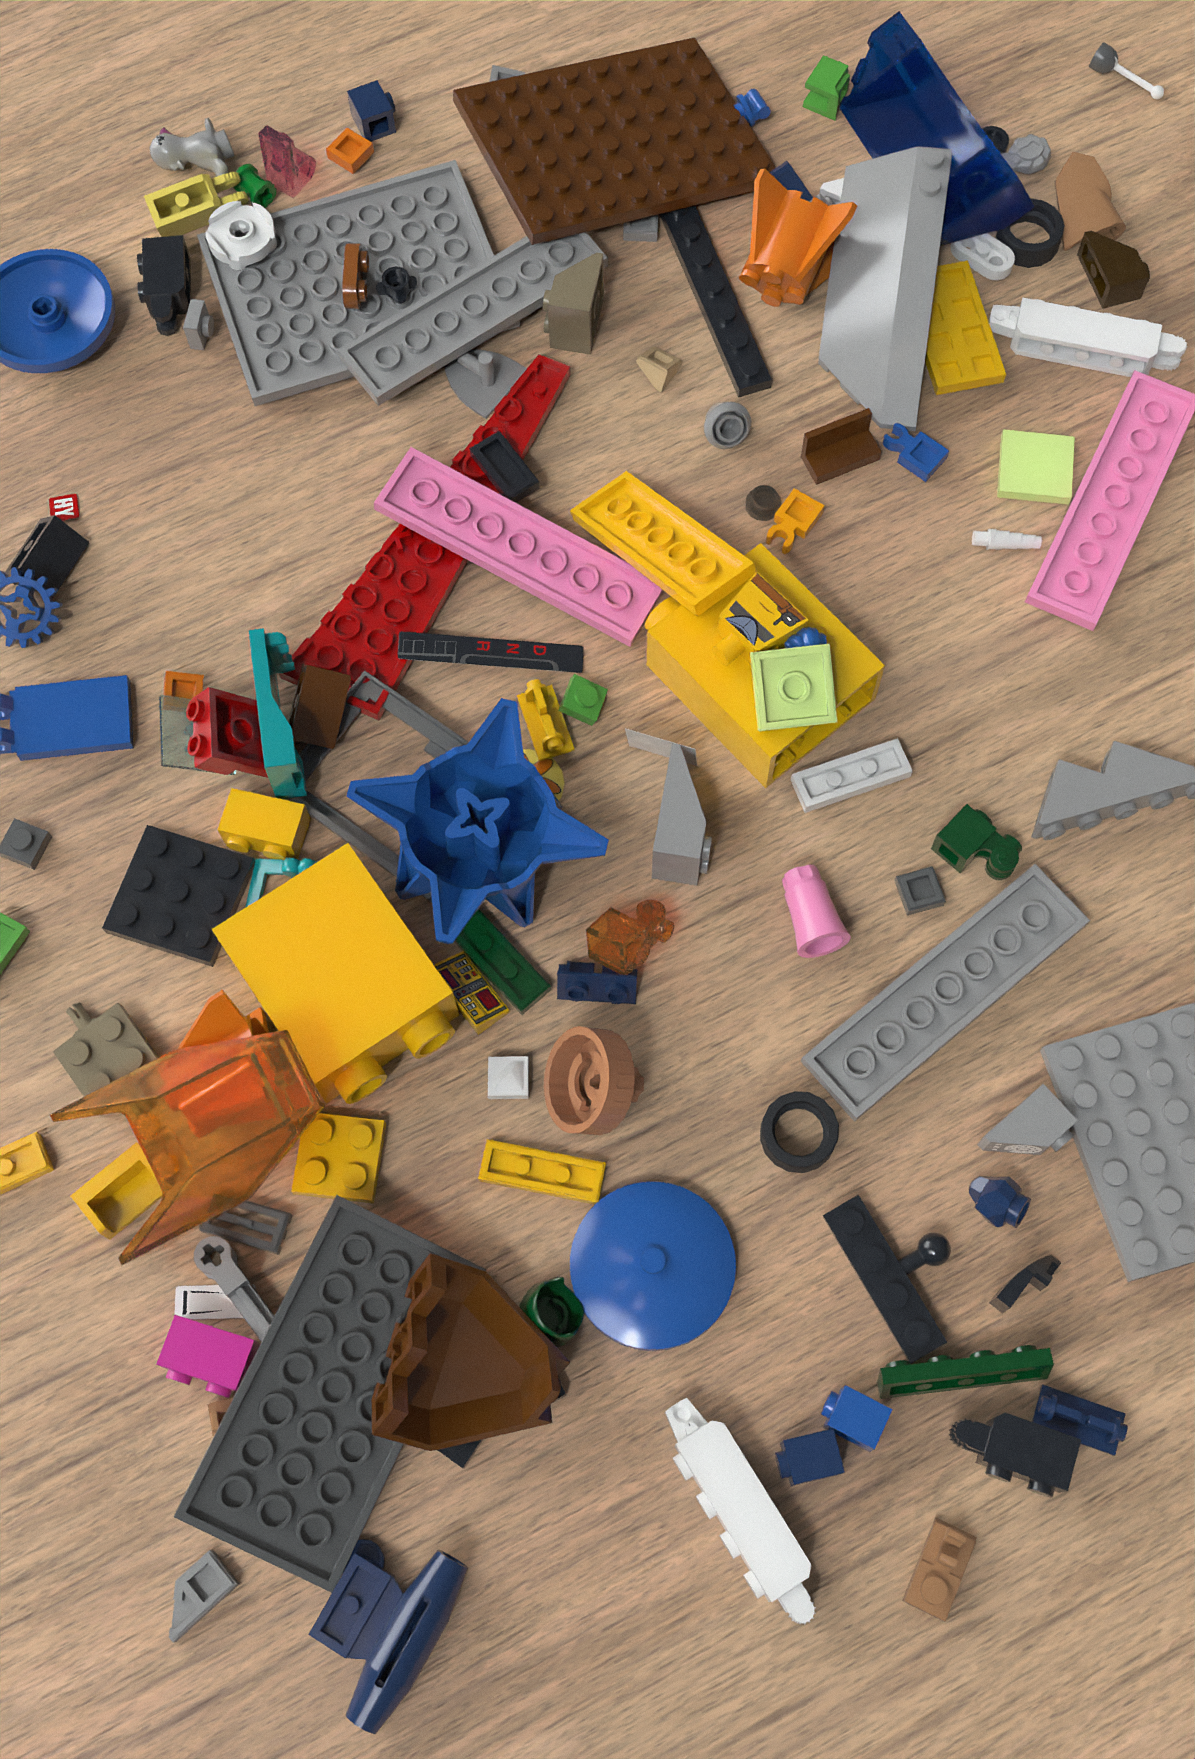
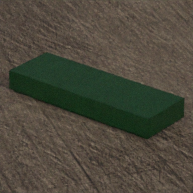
M478 909L454 943L464 951L477 968L516 1010L523 1015L551 991V986Z

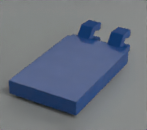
M127 675L15 687L14 691H9V696L0 693V720H10V730L0 727V754L17 753L20 761L134 749L131 685Z

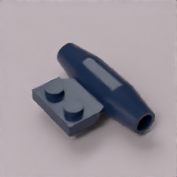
M438 1549L406 1591L403 1592L395 1575L362 1554L354 1553L308 1635L344 1658L366 1660L346 1712V1717L366 1732L377 1734L409 1693L447 1626L468 1567L455 1557Z

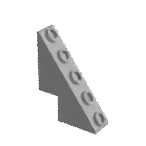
M1113 741L1106 753L1100 772L1059 759L1051 773L1031 837L1035 839L1043 837L1044 840H1052L1063 835L1068 829L1079 827L1080 830H1087L1099 825L1103 819L1114 816L1117 820L1125 819L1136 814L1138 809L1149 806L1154 810L1171 804L1174 799L1187 796L1188 799H1195V767L1117 741Z

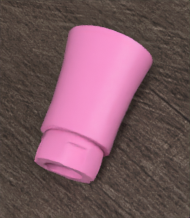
M806 865L795 867L786 872L782 883L786 892L784 896L795 931L798 955L804 958L819 957L845 946L850 941L851 936L837 913L826 883L821 879L817 867Z

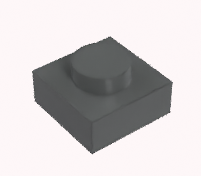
M14 818L0 844V856L35 870L52 836L46 830Z

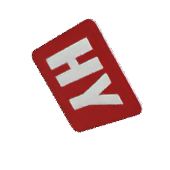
M77 494L49 498L50 516L56 515L62 521L79 517Z

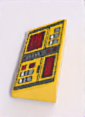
M464 951L434 965L453 992L458 1010L478 1035L510 1012Z

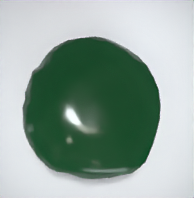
M555 1277L533 1285L524 1295L519 1305L521 1310L556 1347L565 1345L576 1335L584 1317L583 1305L573 1291L565 1285L564 1277Z

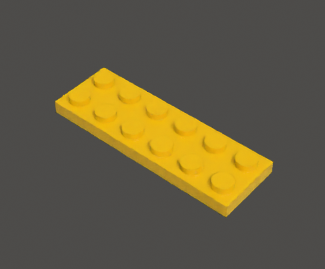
M627 471L570 510L573 520L697 617L747 582L757 572L753 561Z

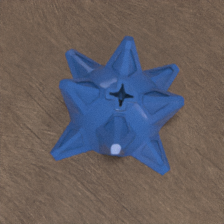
M503 698L500 699L467 745L453 747L448 752L421 765L413 775L351 781L346 797L398 831L401 844L395 892L403 900L431 892L435 937L437 941L446 944L454 943L485 899L520 927L525 928L533 923L535 872L539 867L547 863L605 856L609 839L561 810L562 805L536 767L524 758L517 701Z

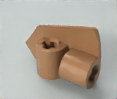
M1072 152L1055 180L1058 211L1062 215L1065 225L1062 237L1064 251L1080 243L1085 232L1093 231L1110 239L1117 240L1126 229V225L1111 202L1112 191L1109 181L1095 157Z

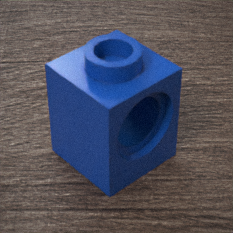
M845 1385L840 1389L839 1394L834 1391L830 1392L821 1411V1415L827 1417L823 1428L826 1430L834 1428L836 1435L871 1452L875 1450L893 1409Z

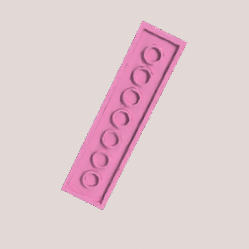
M1134 370L1027 595L1025 603L1094 631L1194 414V393Z
M410 447L374 501V510L631 647L664 591L626 561Z

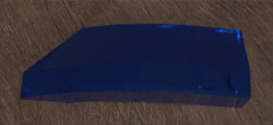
M900 11L872 31L867 41L869 46L868 53L865 58L859 60L851 79L853 88L850 95L843 97L839 108L872 159L914 147L952 149L940 246L1004 229L1035 206L1019 177L981 128L922 40Z

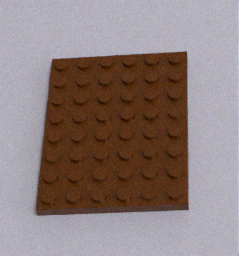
M695 37L453 90V102L531 245L754 191V182L760 169L765 168L768 172H771L776 168L745 117L740 116L739 111L734 108L733 105L736 104Z

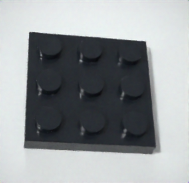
M147 825L102 929L107 934L213 967L222 945L212 929L235 915L252 875L255 859Z

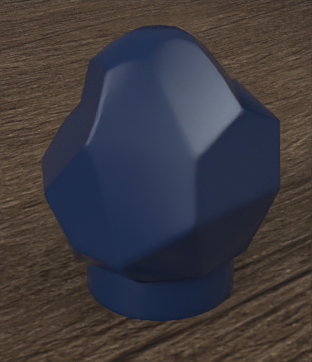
M979 1176L970 1183L968 1189L971 1198L975 1202L974 1208L988 1223L995 1227H1002L1007 1223L1017 1228L1024 1219L1031 1202V1198L1021 1194V1187L1009 1176Z

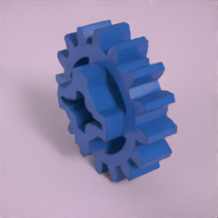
M13 567L11 577H8L4 571H0V592L6 586L19 582L14 593L8 596L0 594V610L7 620L5 626L0 621V638L3 635L6 636V646L9 647L14 645L16 639L19 640L21 648L29 646V638H32L37 645L43 643L42 632L47 635L55 633L52 627L49 626L50 622L61 621L59 616L53 614L54 609L62 607L61 602H53L52 596L58 592L57 588L46 589L45 585L48 578L42 576L35 580V570L28 569L25 575L21 576L19 567ZM35 589L42 596L45 608L39 606L34 598ZM23 598V605L28 607V610L36 613H24L17 617V610L12 608L11 605L5 604V602H20ZM31 620L41 622L32 631L21 633L25 623Z

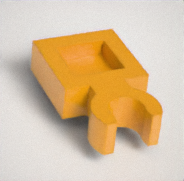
M794 488L775 513L774 522L777 524L768 530L766 544L770 545L775 538L781 537L785 539L782 553H789L793 548L795 534L805 539L824 513L825 505Z

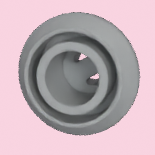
M718 402L708 410L705 417V436L710 444L719 449H730L738 446L746 439L751 429L749 412L743 405L736 402Z

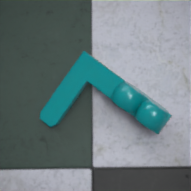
M256 858L246 907L263 897L267 874L286 875L293 878L318 861L307 858L302 860L295 858H285L284 860Z

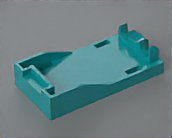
M264 628L248 630L264 767L276 798L288 799L307 796L303 760L294 747L293 731L281 711L277 674L295 670L292 655L288 653L289 645L287 644L286 636L280 632L265 633Z

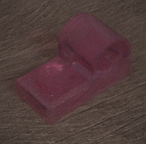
M266 125L258 133L266 179L271 181L276 189L294 198L312 179L316 168L315 158L296 148L294 140L287 134L278 132Z

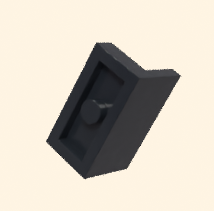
M56 515L41 518L5 573L8 577H11L12 568L19 567L21 576H24L28 569L35 570V580L42 576L48 578L45 585L46 589L57 588L59 590L89 544V541Z

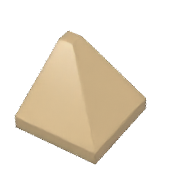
M655 346L641 354L636 360V363L651 384L659 392L665 390L682 365L680 359Z

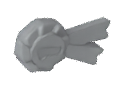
M1028 134L1026 137L1015 139L1008 153L974 156L975 175H980L976 177L975 184L981 186L982 192L986 193L1016 171L1031 174L1043 170L1051 158V149L1047 140L1043 137L1040 138L1036 135Z

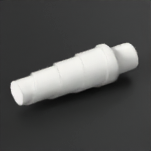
M988 529L987 532L974 531L972 535V545L986 546V550L1040 549L1042 543L1041 536Z

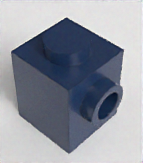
M378 80L347 91L351 116L362 137L372 142L396 133L393 115L396 112L394 101L389 92L384 93Z

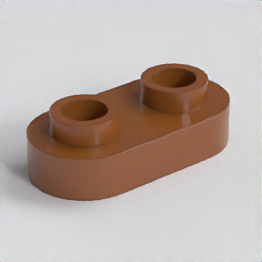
M346 243L342 282L345 309H360L361 302L367 301V282L363 280V273L369 272L368 251H362L361 243Z

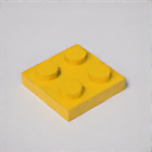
M304 1112L291 1192L294 1195L334 1199L338 1195L348 1201L374 1203L386 1122L377 1119Z

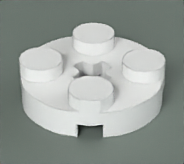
M241 201L226 203L217 208L208 220L209 227L206 230V239L212 254L218 260L227 263L234 270H242L247 265L262 260L270 252L274 251L277 246L276 230L270 213L263 206L253 202V207L249 205L242 206ZM238 230L243 233L249 231L242 237H236L235 232Z

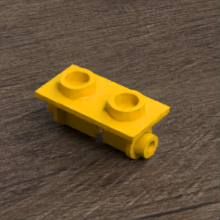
M539 679L529 681L526 684L527 690L525 693L518 694L517 699L538 760L542 761L575 751L563 714L558 711L560 706L552 684L546 686Z

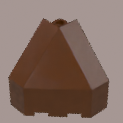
M430 1253L409 1280L404 1296L412 1299L403 1324L396 1322L385 1357L391 1358V1366L385 1384L377 1382L371 1399L372 1435L423 1450L435 1451L553 1423L551 1403L556 1401L561 1389V1381L558 1377L570 1364V1361L486 1271Z

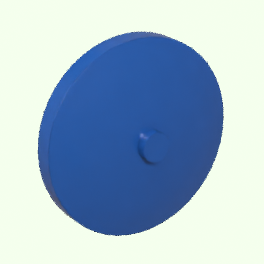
M40 249L22 253L0 265V363L14 370L27 373H52L68 369L86 360L105 342L115 319V299L105 275L89 259L66 250Z
M639 1182L621 1187L599 1200L586 1214L577 1229L571 1247V1282L574 1294L583 1305L584 1314L605 1336L633 1349L644 1351L669 1350L697 1339L721 1316L727 1306L735 1282V1250L729 1231L722 1218L700 1196L671 1183Z

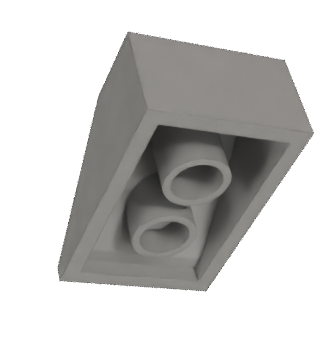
M672 743L653 847L652 879L697 886L699 873L707 874L712 837L705 836L706 820L680 744Z

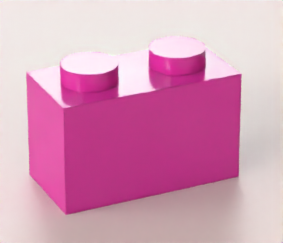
M174 1315L156 1365L168 1369L166 1374L168 1379L190 1385L192 1378L208 1382L206 1391L229 1398L232 1390L237 1391L260 1343L250 1338Z

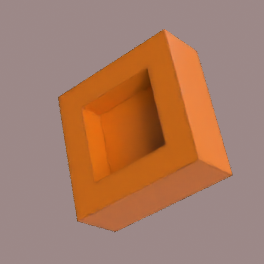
M346 128L326 148L328 159L354 174L374 153L372 142Z
M166 671L162 711L186 713L187 706L192 698L203 691L204 675Z

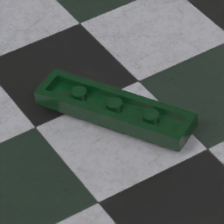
M1034 1345L1019 1346L1014 1348L1011 1353L995 1354L992 1350H982L972 1353L969 1358L953 1359L950 1355H939L930 1358L927 1363L911 1364L908 1360H897L888 1363L884 1368H880L877 1386L880 1399L1045 1380L1048 1379L1054 1362L1050 1348L1037 1349Z

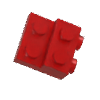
M211 687L193 697L187 706L186 717L189 721H193V735L188 741L187 750L189 755L194 756L195 768L223 775H229L237 770L268 778L264 767L257 700Z

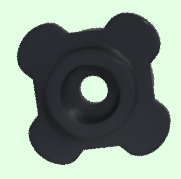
M395 266L384 271L382 282L377 283L376 290L379 295H387L393 299L394 303L402 304L407 300V294L417 288L418 283L417 279L414 276H409L404 268Z

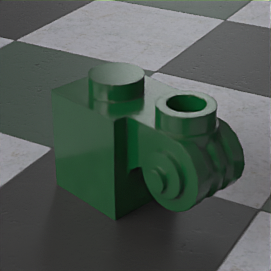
M966 804L936 835L931 850L959 873L975 858H984L987 860L985 864L987 875L994 880H1004L1011 876L1018 864L1022 846L1017 839L1009 834H1005L1002 837L996 832L997 828L993 826L991 819L984 812L978 809L974 810Z

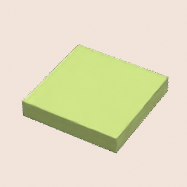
M1003 429L1000 443L997 497L1069 505L1072 498L1075 437Z
M830 644L750 652L758 731L837 722Z

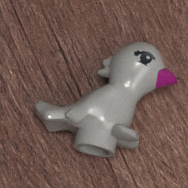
M209 118L205 119V131L197 132L189 137H179L163 127L160 130V134L152 140L150 145V155L153 161L165 170H184V165L190 162L204 170L214 172L216 177L229 173L225 160L235 155L225 130L216 132Z

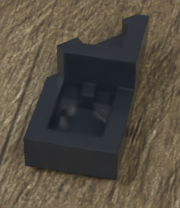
M1052 1255L1036 1260L1011 1278L996 1293L989 1304L1003 1314L1012 1307L1028 1283L1039 1291L1046 1288L1053 1279L1052 1275L1061 1262Z

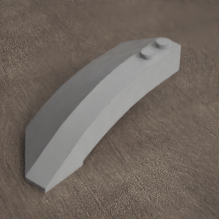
M914 147L846 166L840 204L854 202L857 208L852 219L834 241L818 364L826 372L830 371L840 381V387L857 405L861 403L866 409L870 408L872 412L871 419L880 428L893 429L894 424L899 423L907 431H916L952 149Z

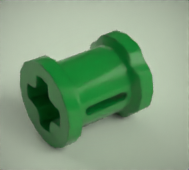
M244 164L237 169L236 172L241 179V182L233 187L237 192L245 191L251 203L259 204L264 208L273 202L277 190L271 181L262 179L258 175V170L252 164Z

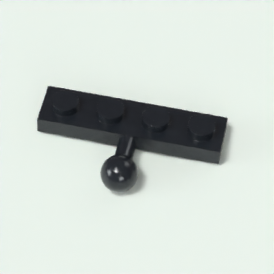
M859 1195L824 1214L823 1219L907 1360L912 1364L946 1344L945 1337L907 1275L925 1264L929 1266L944 1264L951 1254V1246L947 1238L939 1233H928L919 1240L917 1250L897 1260Z

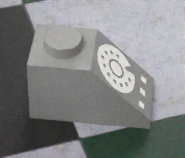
M1042 1084L990 1130L977 1145L983 1151L1041 1155L1050 1146L1057 1152L1074 1136L1069 1129L1078 1119Z

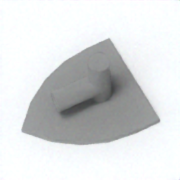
M472 349L445 365V373L450 387L459 400L485 419L494 411V408L501 399L508 395L510 388L527 369L502 354Z

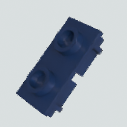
M567 960V964H559L557 971V999L575 1002L591 1001L612 1004H636L638 969L630 968V964H603L602 974L594 973L595 963L571 962Z
M1041 1385L1032 1422L1081 1439L1080 1444L1113 1456L1116 1455L1119 1441L1123 1442L1125 1440L1128 1425L1123 1424L1125 1413L1049 1386Z

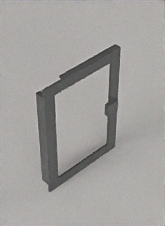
M366 671L361 674L347 693L336 740L337 742L361 711L360 708L347 703L350 696L368 702L370 699L376 702L384 689L389 695L383 708L428 738L430 741L425 746L424 751L433 758L448 752L453 747L469 743ZM366 678H368V679L370 680V681H368V682H366V683H363V681H364ZM307 744L299 755L303 760L305 782L331 750L330 748ZM308 791L307 796L287 799L288 801L305 804L309 815L390 874L397 877L399 856ZM431 892L421 895L432 903Z

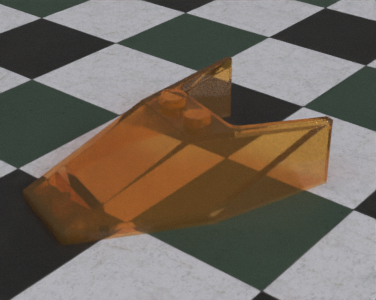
M281 1030L172 1050L50 1114L53 1122L110 1113H122L128 1119L161 1188L162 1200L118 1257L122 1266L164 1249L252 1198L325 1107V1104L288 1030Z

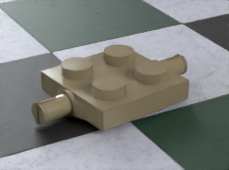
M80 1002L73 1004L74 1009L69 1007L66 1013L76 1024L78 1030L73 1037L53 1051L57 1059L96 1114L102 1116L116 1104L129 1100L139 1117L148 1115L146 1111L152 1112L154 1106L151 1105L142 1089L151 1077L166 1067L125 1008L119 1003H116L102 1015L93 1019L90 1018Z

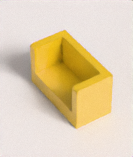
M136 1142L70 1195V1197L102 1236L111 1240L171 1191L175 1185L147 1150Z

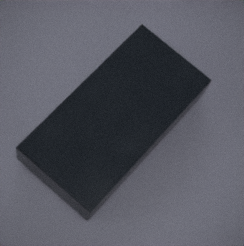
M500 431L469 448L470 456L502 496L516 503L540 489L539 480Z

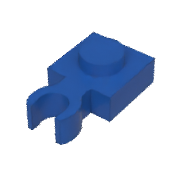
M895 423L892 433L898 436L899 439H893L887 434L884 435L883 446L890 451L900 453L897 463L925 482L943 464L949 454L948 449L921 431L913 438L908 434L907 429L899 423Z

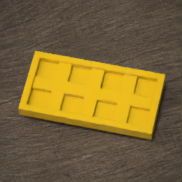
M968 260L937 266L925 363L936 395L1004 383L1006 372Z

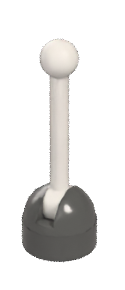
M1105 42L1098 48L1089 64L1091 69L1101 74L1108 73L1114 69L1151 92L1153 99L1158 100L1164 95V88L1162 86H1153L1119 65L1117 51Z

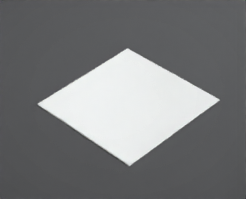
M625 728L629 746L670 757L671 746L674 742ZM680 745L686 763L697 766L696 749Z

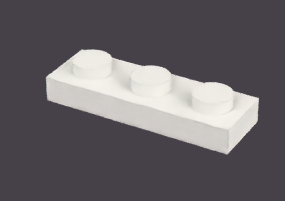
M897 738L794 773L791 776V782L804 813L909 778L912 774V768Z

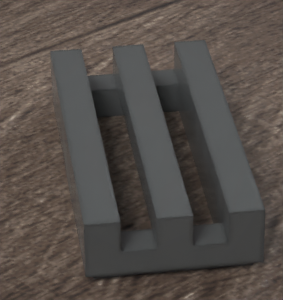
M213 1191L199 1230L202 1233L279 1255L282 1248L280 1245L282 1239H285L288 1223L291 1222L292 1214ZM222 1203L279 1221L277 1227L216 1209L218 1204ZM214 1218L272 1235L273 1238L269 1242L214 1226L211 1223Z

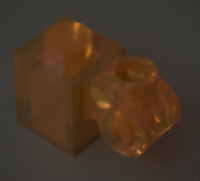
M644 900L638 903L636 906L637 919H633L610 907L586 929L588 957L620 975H628L633 969L642 965L647 960L652 946L658 941L665 943L670 939L674 931V922L668 920L664 905L656 900Z

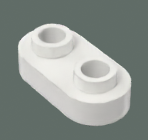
M972 225L959 227L953 234L950 250L959 261L968 260L970 268L990 280H1002L1009 276L1013 268L1015 256L1008 246L982 229Z

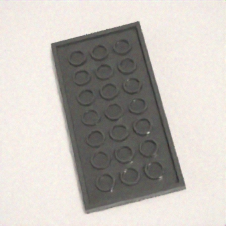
M336 1195L174 1514V1518L332 1593L403 1446L402 1443L372 1435L371 1399L377 1382L385 1384L391 1358L385 1357L395 1324L396 1322L403 1324L412 1300L404 1297L409 1280L430 1253L486 1271V1269Z

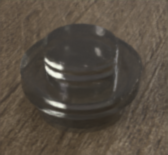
M767 485L755 487L749 492L745 501L747 513L759 521L773 519L781 506L779 494L774 488Z

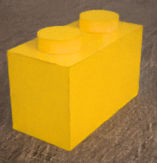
M231 788L217 830L226 846L234 851L247 853L251 849L263 852V855L270 859L284 860L285 858H295L298 860L311 818L305 804Z

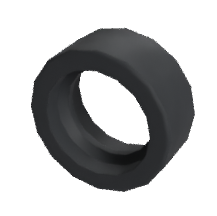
M1022 199L1008 205L1001 214L996 239L1013 251L1015 256L1014 265L1026 268L1039 267L1051 261L1058 252L1065 225L1062 215L1051 204L1038 199ZM1022 222L1035 223L1045 229L1049 234V239L1042 243H1026L1016 238L1010 231V227Z
M794 1091L778 1097L769 1105L760 1128V1141L765 1155L774 1165L788 1172L806 1173L823 1165L830 1158L839 1137V1123L834 1110L824 1099L810 1092ZM793 1109H803L813 1113L820 1120L823 1128V1140L813 1153L804 1156L792 1155L778 1144L775 1136V1127L779 1118L784 1113Z

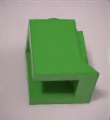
M823 55L805 83V88L811 91L805 98L802 107L836 121L837 108L848 92L850 80L848 65Z

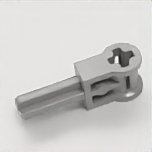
M210 1236L201 1240L194 1251L196 1266L209 1279L217 1282L262 1342L274 1318V1314L239 1268L238 1256L228 1242L217 1236ZM214 1251L220 1254L222 1263L218 1266L212 1263L210 1257Z

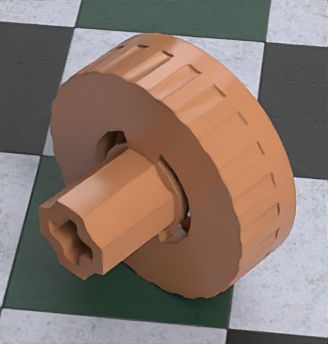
M581 1026L570 1028L558 1038L549 1054L544 1074L545 1102L553 1122L567 1133L586 1135L610 1133L619 1126L620 1122L625 1118L631 1103L637 1102L639 1095L644 1091V1077L640 1075L638 1068L634 1067L632 1054L627 1043L618 1033H614L612 1030Z

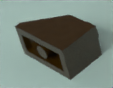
M1093 231L1085 232L1077 256L1102 309L1141 299L1145 287L1150 280V271L1148 265L1142 262L1137 249Z

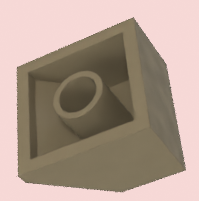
M596 252L555 275L551 290H545L543 311L547 313L544 322V333H549L550 348L591 355L604 300L603 253Z

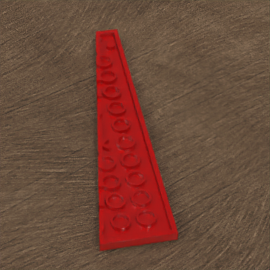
M538 354L510 388L508 395L504 396L494 408L495 413L484 426L480 425L474 432L473 439L463 451L460 450L452 459L453 464L450 468L500 494L470 456L469 448L500 431L521 459L524 460L571 375L570 366ZM399 524L383 543L381 550L375 553L365 565L364 573L355 584L351 583L342 593L343 598L332 612L328 611L320 620L321 625L310 639L306 637L292 654L295 670L279 673L280 678L297 685L302 664L349 675L351 681L348 691L364 671L396 691L413 661L398 658L399 633L401 631L429 632L468 560ZM366 678V679L363 681V683H366V682H368V681H370V680H369L368 678ZM383 689L376 702L371 699L365 702L350 696L347 703L360 708V713L380 720L385 711L383 705L389 693Z

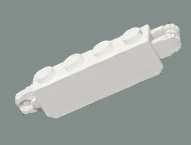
M1022 298L1020 307L993 305L989 318L992 332L1012 338L1010 348L1016 355L1132 377L1134 370L1146 375L1149 374L1151 368L1167 369V371L1175 370L1176 367L1178 368L1181 361L1180 358L1187 348V342L1182 337L1161 332V324L1115 316L1111 313L1084 310L1075 306L1049 303L1039 299Z
M687 1398L679 1401L665 1411L677 1440L674 1447L679 1454L673 1457L676 1466L686 1481L691 1477L696 1481L702 1491L696 1496L699 1504L709 1519L717 1516L724 1527L725 1532L719 1536L733 1559L741 1555L750 1570L743 1576L757 1599L765 1595L768 1602L778 1599L784 1611L789 1613L788 1617H791L792 1621L799 1622V1624L810 1622V1619H814L813 1615L816 1614L814 1612L816 1607L813 1606L814 1602H810L811 1597L801 1583L809 1578L810 1561L726 1425L713 1420L708 1423Z

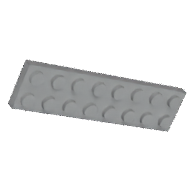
M586 232L531 245L526 236L337 349L339 358L379 406L542 307L545 290H551L555 275L596 252L603 253L604 268L608 267V257Z
M1034 864L804 1055L801 1062L855 1122L1081 931L1090 920Z

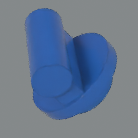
M757 89L749 90L745 96L742 94L736 96L737 104L733 106L739 111L740 116L745 117L750 127L755 126L756 120L765 119L770 115L771 110Z

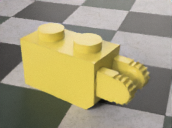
M234 171L212 179L209 174H200L144 196L161 237L183 235L209 225L208 220L211 214L220 206L233 201H241L243 206L249 200L245 191H238L222 198L218 197L217 193L234 187L241 182L239 174Z

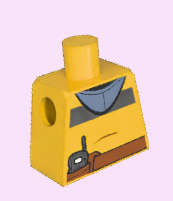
M756 572L721 612L718 622V633L723 639L712 648L713 654L725 666H728L739 655L751 665L750 652L784 649L785 642L790 636L796 634L802 628L808 627L809 619L762 575Z

